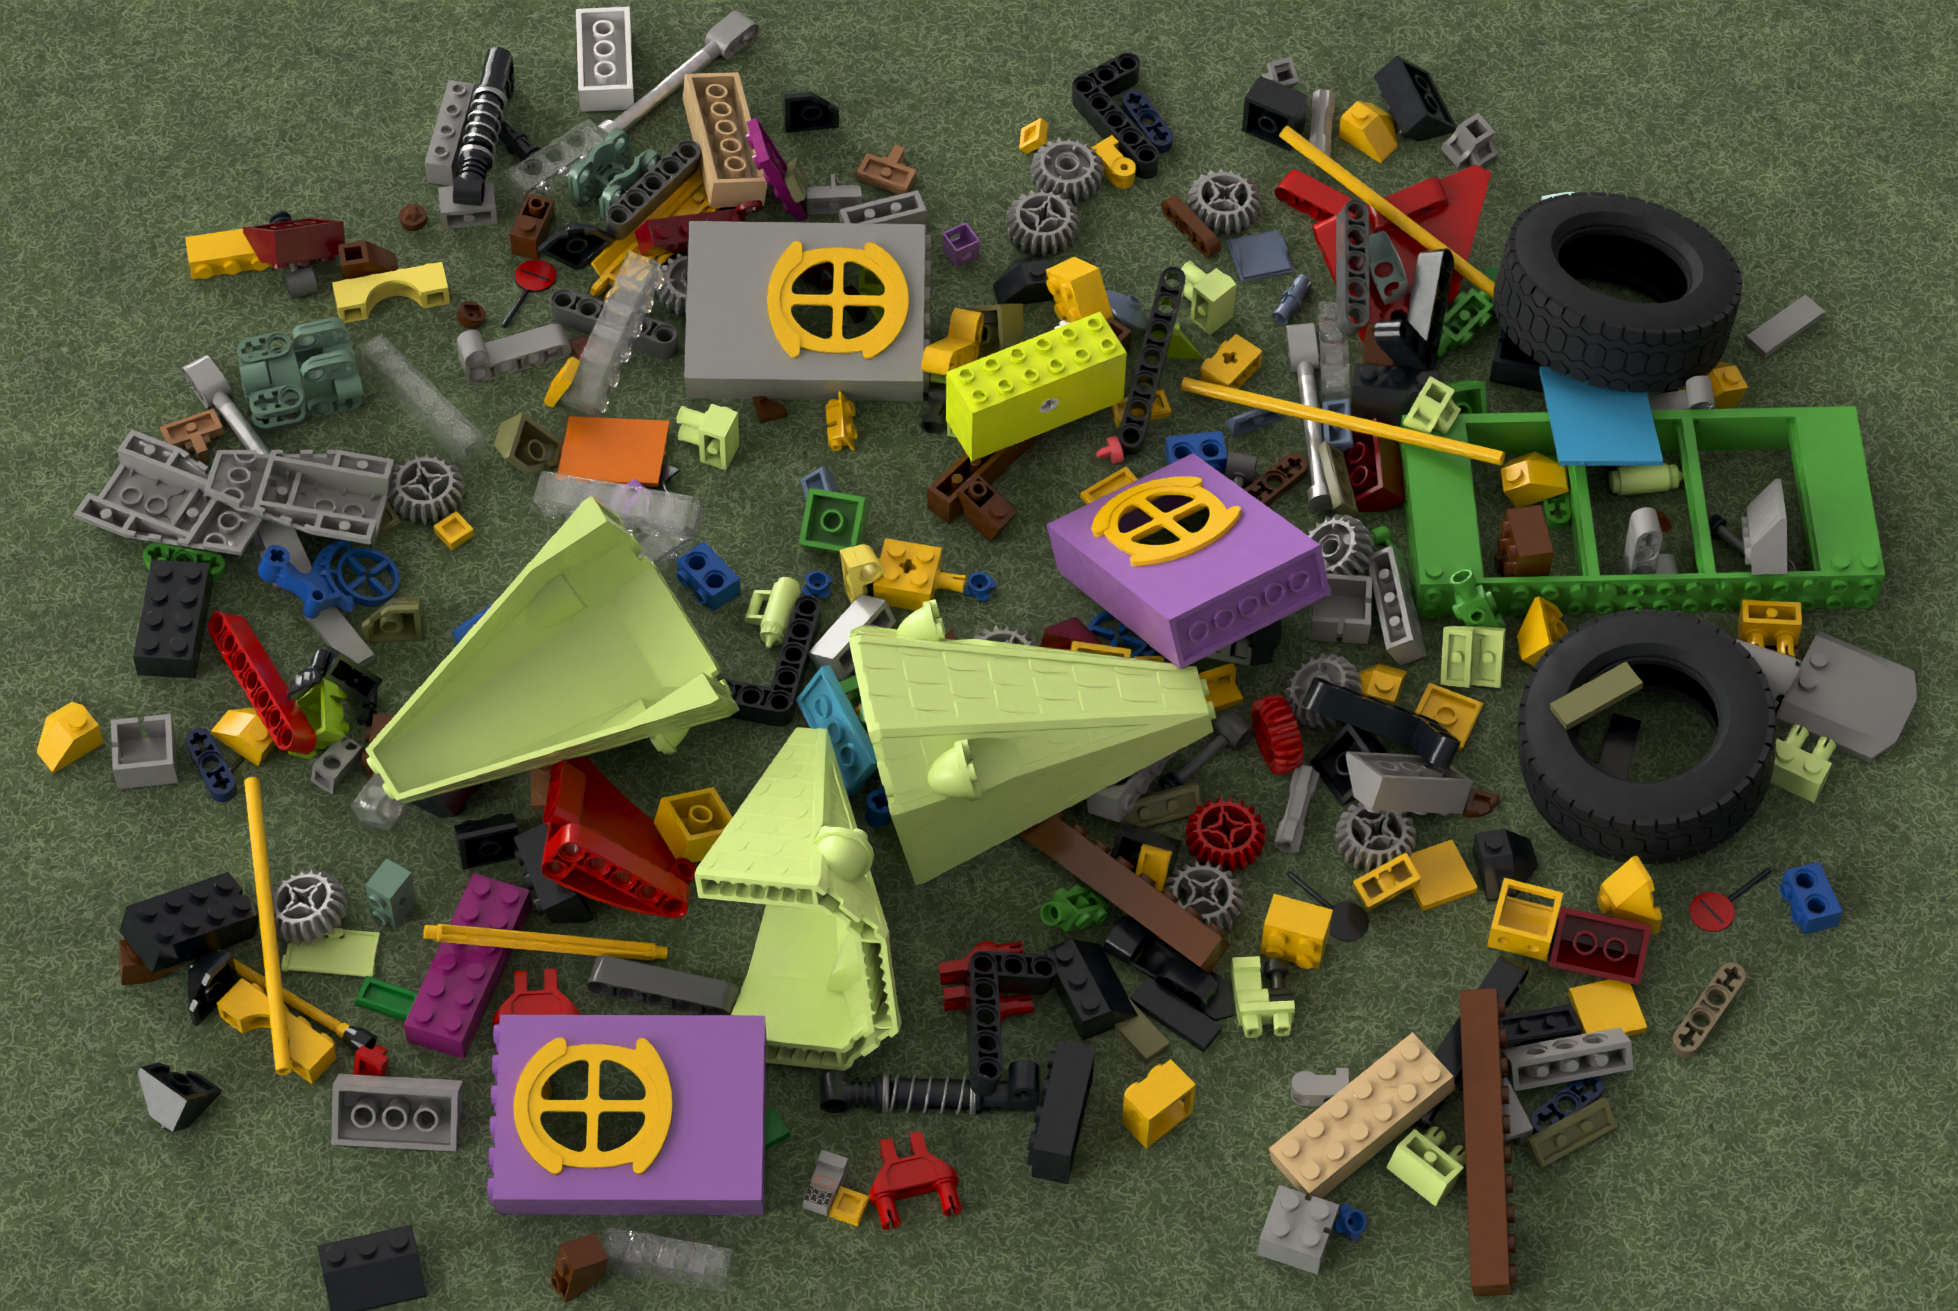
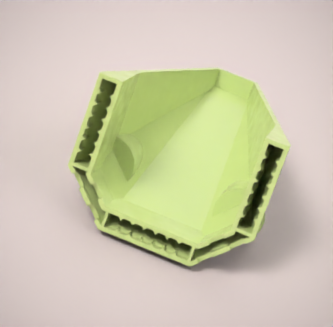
M593 496L584 500L557 533L551 537L534 559L528 563L504 593L492 604L481 619L469 630L451 653L439 664L422 686L416 690L365 749L369 755L367 759L368 765L376 775L380 773L385 781L382 787L391 800L395 798L396 801L406 804L549 766L562 760L567 761L620 747L650 737L658 752L662 751L665 755L667 753L672 755L677 752L676 747L687 735L690 727L730 717L740 710L735 700L731 697L732 692L726 680H717L716 676L722 673L718 663L659 569L646 555L639 556L640 553L644 552L642 546L633 534L627 531L623 521L614 510Z
M936 599L923 602V607L906 617L898 629L863 625L852 628L848 638L871 744H873L877 767L888 799L891 818L915 885L926 883L993 846L1010 839L1037 823L1052 817L1064 809L1081 802L1108 786L1214 732L1211 720L1216 719V714L1212 701L1206 702L1205 697L1209 696L1210 692L1206 678H1199L1196 666L1188 665L1179 669L1173 663L981 639H945L946 631L942 617H940Z
M797 727L712 848L698 865L694 875L698 898L766 904L749 970L731 1015L765 1016L767 1032L766 1063L846 1071L853 1065L855 1059L861 1055L865 1057L879 1047L880 1042L887 1036L893 1037L897 1034L902 1023L892 967L889 930L870 871L874 859L873 848L868 842L867 833L857 828L828 730L823 728Z

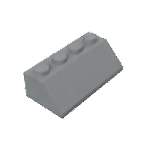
M1775 479L1746 507L1747 517H1741L1745 565H1751L1752 575L1787 574V516L1781 479Z
M1348 751L1346 754L1353 795L1364 804V808L1367 811L1377 814L1381 813V811H1391L1396 814L1414 812L1419 815H1426L1429 812L1442 816H1449V813H1463L1473 781L1453 766L1449 770L1443 769L1426 761L1421 755Z
M338 1074L333 1083L331 1145L456 1152L462 1114L463 1080Z

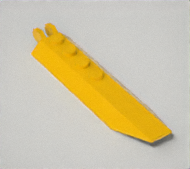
M699 164L697 171L637 228L650 219L714 212L720 209V207L710 208ZM634 230L623 240L613 242L591 262L600 278L593 284L590 293L597 298L606 290L608 284L613 286L604 298V302L613 305L619 300L622 293L635 292L674 253L641 257Z

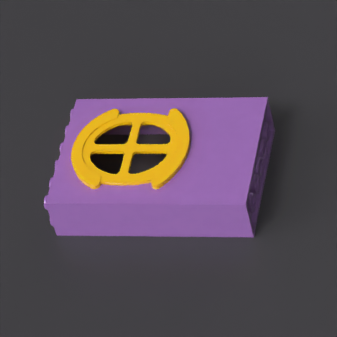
M1194 453L1046 524L1059 573L1179 669L1331 594L1320 544ZM1204 508L1210 512L1208 522L1198 532L1190 533L1177 523ZM1163 528H1166L1180 539L1175 543L1165 545L1136 543Z
M500 1015V1024L494 1025L493 1039L498 1055H493L492 1072L495 1074L497 1086H492L491 1104L494 1105L496 1116L490 1117V1135H493L495 1147H489V1166H491L494 1178H488L487 1187L490 1204L495 1205L498 1214L764 1215L767 1040L765 1016ZM577 1061H586L589 1064L588 1095L584 1100H545L542 1098V1088L558 1070ZM612 1061L633 1072L645 1087L646 1095L644 1099H601L599 1096L601 1063ZM544 1112H584L587 1115L585 1150L581 1152L573 1151L554 1141L541 1125V1115ZM641 1112L645 1115L644 1125L629 1142L607 1152H602L598 1149V1120L601 1113Z

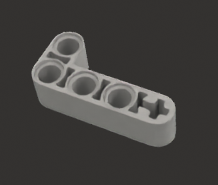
M549 324L484 343L480 332L473 329L461 333L457 338L458 357L466 378L471 384H477V381L480 380L484 382L505 376L504 373L507 372L512 374L532 368L531 365L539 366L568 357L572 351L563 327L560 324Z
M1708 376L1689 378L1686 381V389L1648 396L1651 410L1716 409L1712 381Z
M1640 508L1634 511L1630 517L1622 561L1623 575L1679 574L1675 557L1671 554H1660L1663 535L1654 508Z

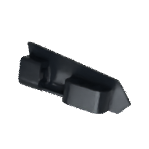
M1123 916L1108 935L1103 946V951L1153 978L1157 983L1214 1021L1234 1016L1231 985L1213 971L1208 974L1131 916H1128V918Z

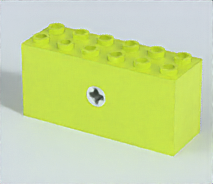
M1101 312L1072 323L1063 320L1052 331L946 372V421L972 462L1124 401L1127 352Z

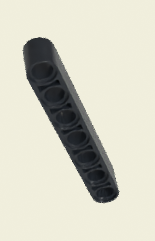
M1178 267L1166 268L1160 276L1119 430L1118 438L1123 453L1127 455H1134L1140 452L1146 437L1185 288L1186 277L1184 272ZM1169 279H1175L1180 284L1177 287H1169L1165 282ZM1161 305H1169L1173 310L1169 313H1163L1158 308ZM1158 330L1164 332L1166 336L1162 339H1156L1152 336V333ZM1153 356L1159 360V363L1149 365L1145 362V359ZM1146 382L1152 386V389L1142 391L1138 388V385ZM1139 408L1145 412V415L1138 418L1134 417L1130 412L1133 409ZM1126 435H1134L1138 438V441L1134 444H1129L1123 438Z
M1501 954L1478 989L1497 988L1499 999H1505V1005L1508 1007L1520 989L1518 985H1523L1529 969ZM1460 1016L1434 1054L1454 1076L1455 1086L1460 1080L1458 1078L1459 1074L1463 1075ZM1442 1100L1414 1124L1426 1130L1430 1125L1428 1121H1433L1445 1101Z

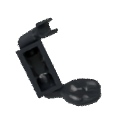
M330 646L326 649H318L312 657L310 667L300 671L292 681L286 698L291 701L300 699L313 686L319 684L324 677L362 701V707L365 710L356 717L359 725L365 722L366 727L367 725L372 726L373 714H378L375 710L377 708V693L383 679Z

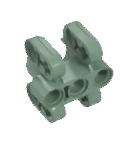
M616 127L608 133L605 141L593 147L585 161H577L572 166L568 174L569 196L582 206L588 204L594 195L601 196L599 198L601 219L606 221L609 207L656 165L662 157L656 151L647 149L638 157L635 156L634 164L629 170H626L632 157L631 139L626 132Z
M332 317L296 326L292 330V345L304 389L305 404L308 406L310 415L321 417L320 414L324 413L325 415L357 409L362 404L361 396H364L344 321L341 318ZM304 335H312L305 339H299ZM326 402L325 404H322L321 406H314V405H316V404H318V403Z
M273 332L243 339L238 344L237 355L240 361L239 370L247 409L252 412L254 428L260 432H271L300 425L306 418L305 409L307 408L296 356L289 337L282 332ZM275 340H282L286 343V349L282 347L270 348V345ZM262 343H265L266 349L262 350L261 347ZM247 347H252L254 352L243 354L246 353ZM299 409L301 410L300 416L296 419H289L285 416L286 414L295 413ZM277 416L281 417V422H278ZM270 418L268 424H263V421L259 420Z

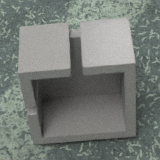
M1327 574L1328 583L1331 587V596L1311 605L1310 641L1336 642V638L1339 637L1342 638V643L1368 644L1371 628L1372 577Z
M171 714L144 717L148 738H143L138 717L111 720L112 767L118 789L178 783L176 733Z
M1279 1185L1259 1239L1257 1255L1318 1275L1327 1245L1334 1230V1223L1337 1221L1339 1204L1312 1196L1311 1201L1305 1200V1193Z

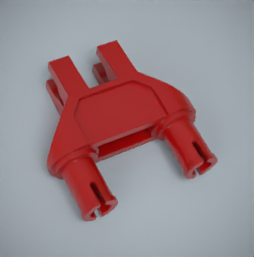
M991 940L982 941L964 959L939 963L940 985L965 983V973L970 958L974 953L978 951L1024 953L1023 947H1021L1022 941L996 945ZM965 985L943 989L945 1011L966 1009ZM999 992L1000 1021L1006 1019L1008 1015L1033 1013L1031 994L1004 997Z
M557 968L544 969L545 990L528 991L527 970L514 971L515 992L495 1013L492 1020V1028L494 1029V1025L500 1024V1015H581V1013L558 990Z
M922 1131L909 1134L911 1141L909 1146L912 1156L900 1159L897 1157L892 1138L880 1140V1155L883 1167L871 1187L869 1200L871 1204L877 1207L883 1230H890V1220L893 1229L901 1225L895 1204L897 1200L937 1192L942 1205L943 1215L951 1216V1208H953L954 1215L959 1214L963 1210L956 1190L959 1183L957 1173L947 1163L927 1151Z

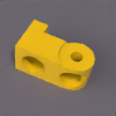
M1111 135L1091 147V149H1097L1095 151L1096 156L1102 157L1104 176L1117 188L1126 189L1134 184L1136 165L1131 159L1125 158L1118 151L1119 141Z

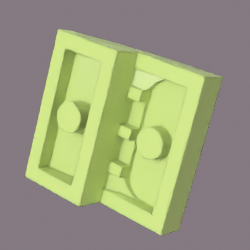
M1473 626L1444 627L1440 685L1469 688L1471 685L1501 688L1503 685L1506 629Z

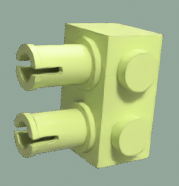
M1188 261L1181 270L1186 277L1183 295L1192 302L1190 320L1211 335L1233 318L1236 283L1229 275L1223 274L1217 268L1206 274L1194 265L1192 261Z
M711 404L705 413L681 406L677 415V423L682 424L678 432V440L698 445L700 462L727 470L739 447L738 412L728 407H720Z
M1795 724L1790 728L1785 741L1778 738L1776 740L1775 762L1770 783L1815 803L1827 780L1832 765L1828 760L1836 749V744L1830 739L1826 748H1824L1827 737H1820L1812 754L1802 750L1801 747L1809 736V732L1805 727H1802L1799 735H1797L1800 725Z
M1431 1126L1424 1135L1414 1129L1397 1145L1386 1167L1434 1206L1452 1191L1464 1168L1463 1165L1466 1164V1150L1458 1156V1153L1464 1148L1463 1146H1455L1449 1154H1446L1439 1148L1446 1141V1136L1442 1130L1435 1137L1433 1136L1439 1129L1437 1126Z

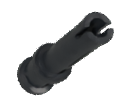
M504 120L501 122V132L498 134V137L506 144L507 151L512 155L515 154L526 168L537 163L542 156L541 148L537 145H532L524 133L516 132Z

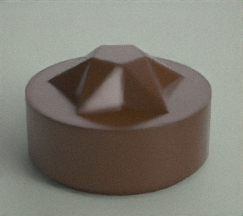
M418 204L404 206L399 212L401 226L408 231L422 229L427 223L426 210Z
M471 301L463 302L456 313L458 322L469 329L479 328L486 317L484 309L479 304Z

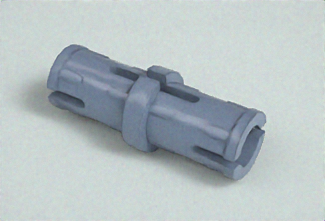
M1302 274L1298 275L1290 289L1282 294L1281 302L1272 314L1275 322L1287 325L1296 309L1302 306L1303 298L1312 286V282H1309L1311 280L1309 277Z

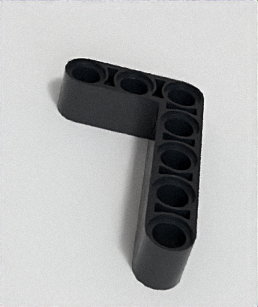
M1123 53L1076 77L1072 82V104L1104 140L1113 135L1119 141L1118 151L1125 158H1129L1135 163L1136 176L1141 179H1151L1158 172L1159 151L1111 98L1133 87L1139 81V57L1133 53Z
M1448 248L1421 251L1419 253L1407 318L1378 321L1375 325L1374 336L1376 343L1399 368L1433 371L1435 368L1454 268V257Z
M800 596L794 604L770 687L725 679L732 692L731 697L740 709L731 715L730 718L776 727H783L791 723L797 707L796 699L801 693L811 658L808 652L815 645L821 624V604L815 596Z
M1318 677L1313 678L1302 703L1304 707L1318 714L1406 744L1426 761L1443 769H1450L1461 744V741L1439 722L1427 716Z
M978 951L971 956L965 973L969 1082L975 1094L983 1097L994 1094L1003 1072L999 992L1036 995L1049 992L1058 970L1056 961L1050 956Z

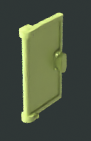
M333 927V935L326 933L322 936V941L318 938L313 939L311 945L303 941L298 946L292 941L288 944L286 955H283L281 971L288 972L291 970L362 977L369 976L374 978L380 932L345 930Z

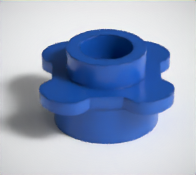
M813 571L805 575L806 586L802 589L803 595L818 596L821 599L830 597L829 587L833 583L832 576L823 571Z
M972 573L968 579V584L965 585L964 595H971L978 598L980 602H985L989 600L991 590L996 588V581L986 573Z
M1342 1204L1339 1207L1340 1215L1334 1223V1229L1337 1233L1348 1235L1350 1240H1357L1360 1237V1233L1366 1227L1365 1214L1359 1209H1352L1349 1204Z

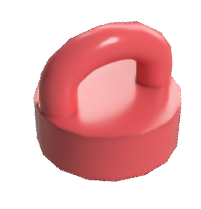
M1118 436L1106 438L1107 447L1098 450L1096 457L1098 459L1110 457L1113 465L1122 463L1124 461V454Z

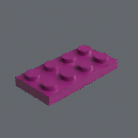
M754 118L747 121L749 133L746 134V138L751 149H755L756 154L752 155L757 169H763L762 172L767 184H773V191L778 200L782 199L787 214L792 213L797 221L807 219L808 216L803 200L797 203L794 202L784 181L787 169L785 160L758 119Z

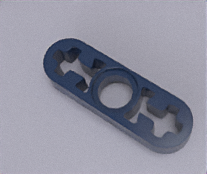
M1138 90L1126 92L1122 98L1124 113L1151 141L1159 153L1169 151L1172 148L1173 134L1148 98ZM1134 103H1139V111ZM1148 118L1152 119L1155 123L1147 126L1143 125L1140 121ZM1156 131H1157V136H1158L1161 140H1156V133H1155Z
M203 728L190 731L185 738L186 747L211 797L217 802L232 800L237 794L236 782L212 735ZM201 740V742H204L206 751L201 753L195 741ZM210 760L219 762L218 767L213 770L203 768L204 764ZM221 777V780L224 786L227 787V789L222 790L220 787H218L216 779H219Z
M1596 1076L1574 1080L1535 1110L1530 1119L1533 1127L1532 1134L1534 1135L1547 1128L1545 1125L1542 1127L1538 1126L1539 1119L1543 1122L1551 1117L1552 1112L1554 1117L1550 1120L1549 1126L1599 1100L1604 1088L1601 1078ZM1584 1084L1588 1087L1591 1085L1595 1086L1594 1093L1588 1090L1580 1099L1578 1095L1582 1093ZM1568 1100L1574 1104L1575 1109L1572 1112H1563L1559 1109L1558 1103Z

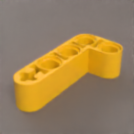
M955 307L950 319L948 337L925 348L921 363L922 371L946 376V372L976 361L980 351L984 314Z

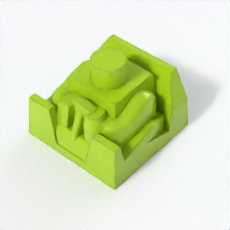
M323 679L304 696L296 700L314 729L317 741L314 750L310 754L305 755L288 751L289 755L310 759L318 754L317 749H325L348 734L349 723L343 721V706L339 704L347 698V694L338 685Z

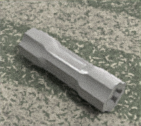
M1319 89L1313 92L1309 142L1330 157L1332 120L1336 94L1331 90ZM1307 158V161H1308L1310 164H1315V163H1313L1310 159Z
M1302 765L1294 769L1289 788L1288 804L1284 818L1279 823L1274 847L1282 852L1292 854L1300 851L1305 832L1304 823L1310 801L1315 796L1320 773L1316 772L1313 767Z

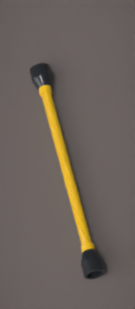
M233 958L237 974L251 983L258 984L267 992L265 976ZM282 987L283 999L286 1004L336 1032V1035L342 1038L354 1052L361 1046L371 1050L375 1046L377 1041L375 1034L361 1027L350 1026L345 1022L341 1023Z

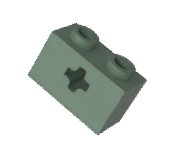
M386 858L365 884L372 919L381 926L387 924L396 929L416 904L412 873Z

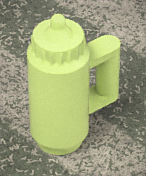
M1663 463V466H1617L1615 470L1609 471L1608 477L1610 492L1617 493L1619 496L1666 492L1670 489L1678 488L1679 482L1684 479L1683 472L1678 470L1677 465H1668L1666 463Z
M790 577L779 578L778 582L774 583L772 590H754L744 619L746 623L760 625V638L766 643L768 649L783 643L794 604L801 595L799 582ZM762 601H768L764 615H758Z

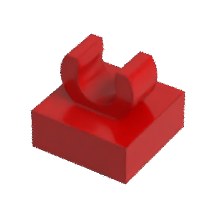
M378 1044L372 1050L361 1046L355 1052L353 1075L386 1076L389 1058L385 1055L388 1053V1049Z

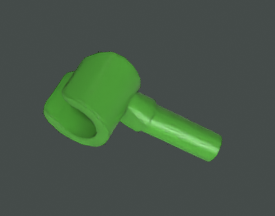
M1381 526L1371 530L1372 534L1370 537L1374 542V546L1383 543L1386 547L1392 545L1402 558L1405 557L1393 544L1387 527Z

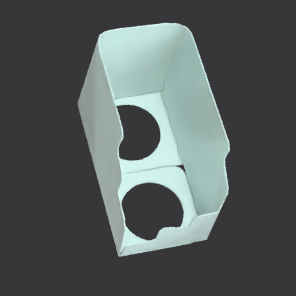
M1381 231L1370 235L1369 273L1375 285L1378 284L1376 287L1384 304L1386 305L1411 294L1402 262L1387 233ZM1381 262H1389L1393 265V272L1385 278L1377 277L1374 273L1376 265ZM1391 282H1398L1399 288L1392 290V296L1387 297L1384 294L1386 285Z

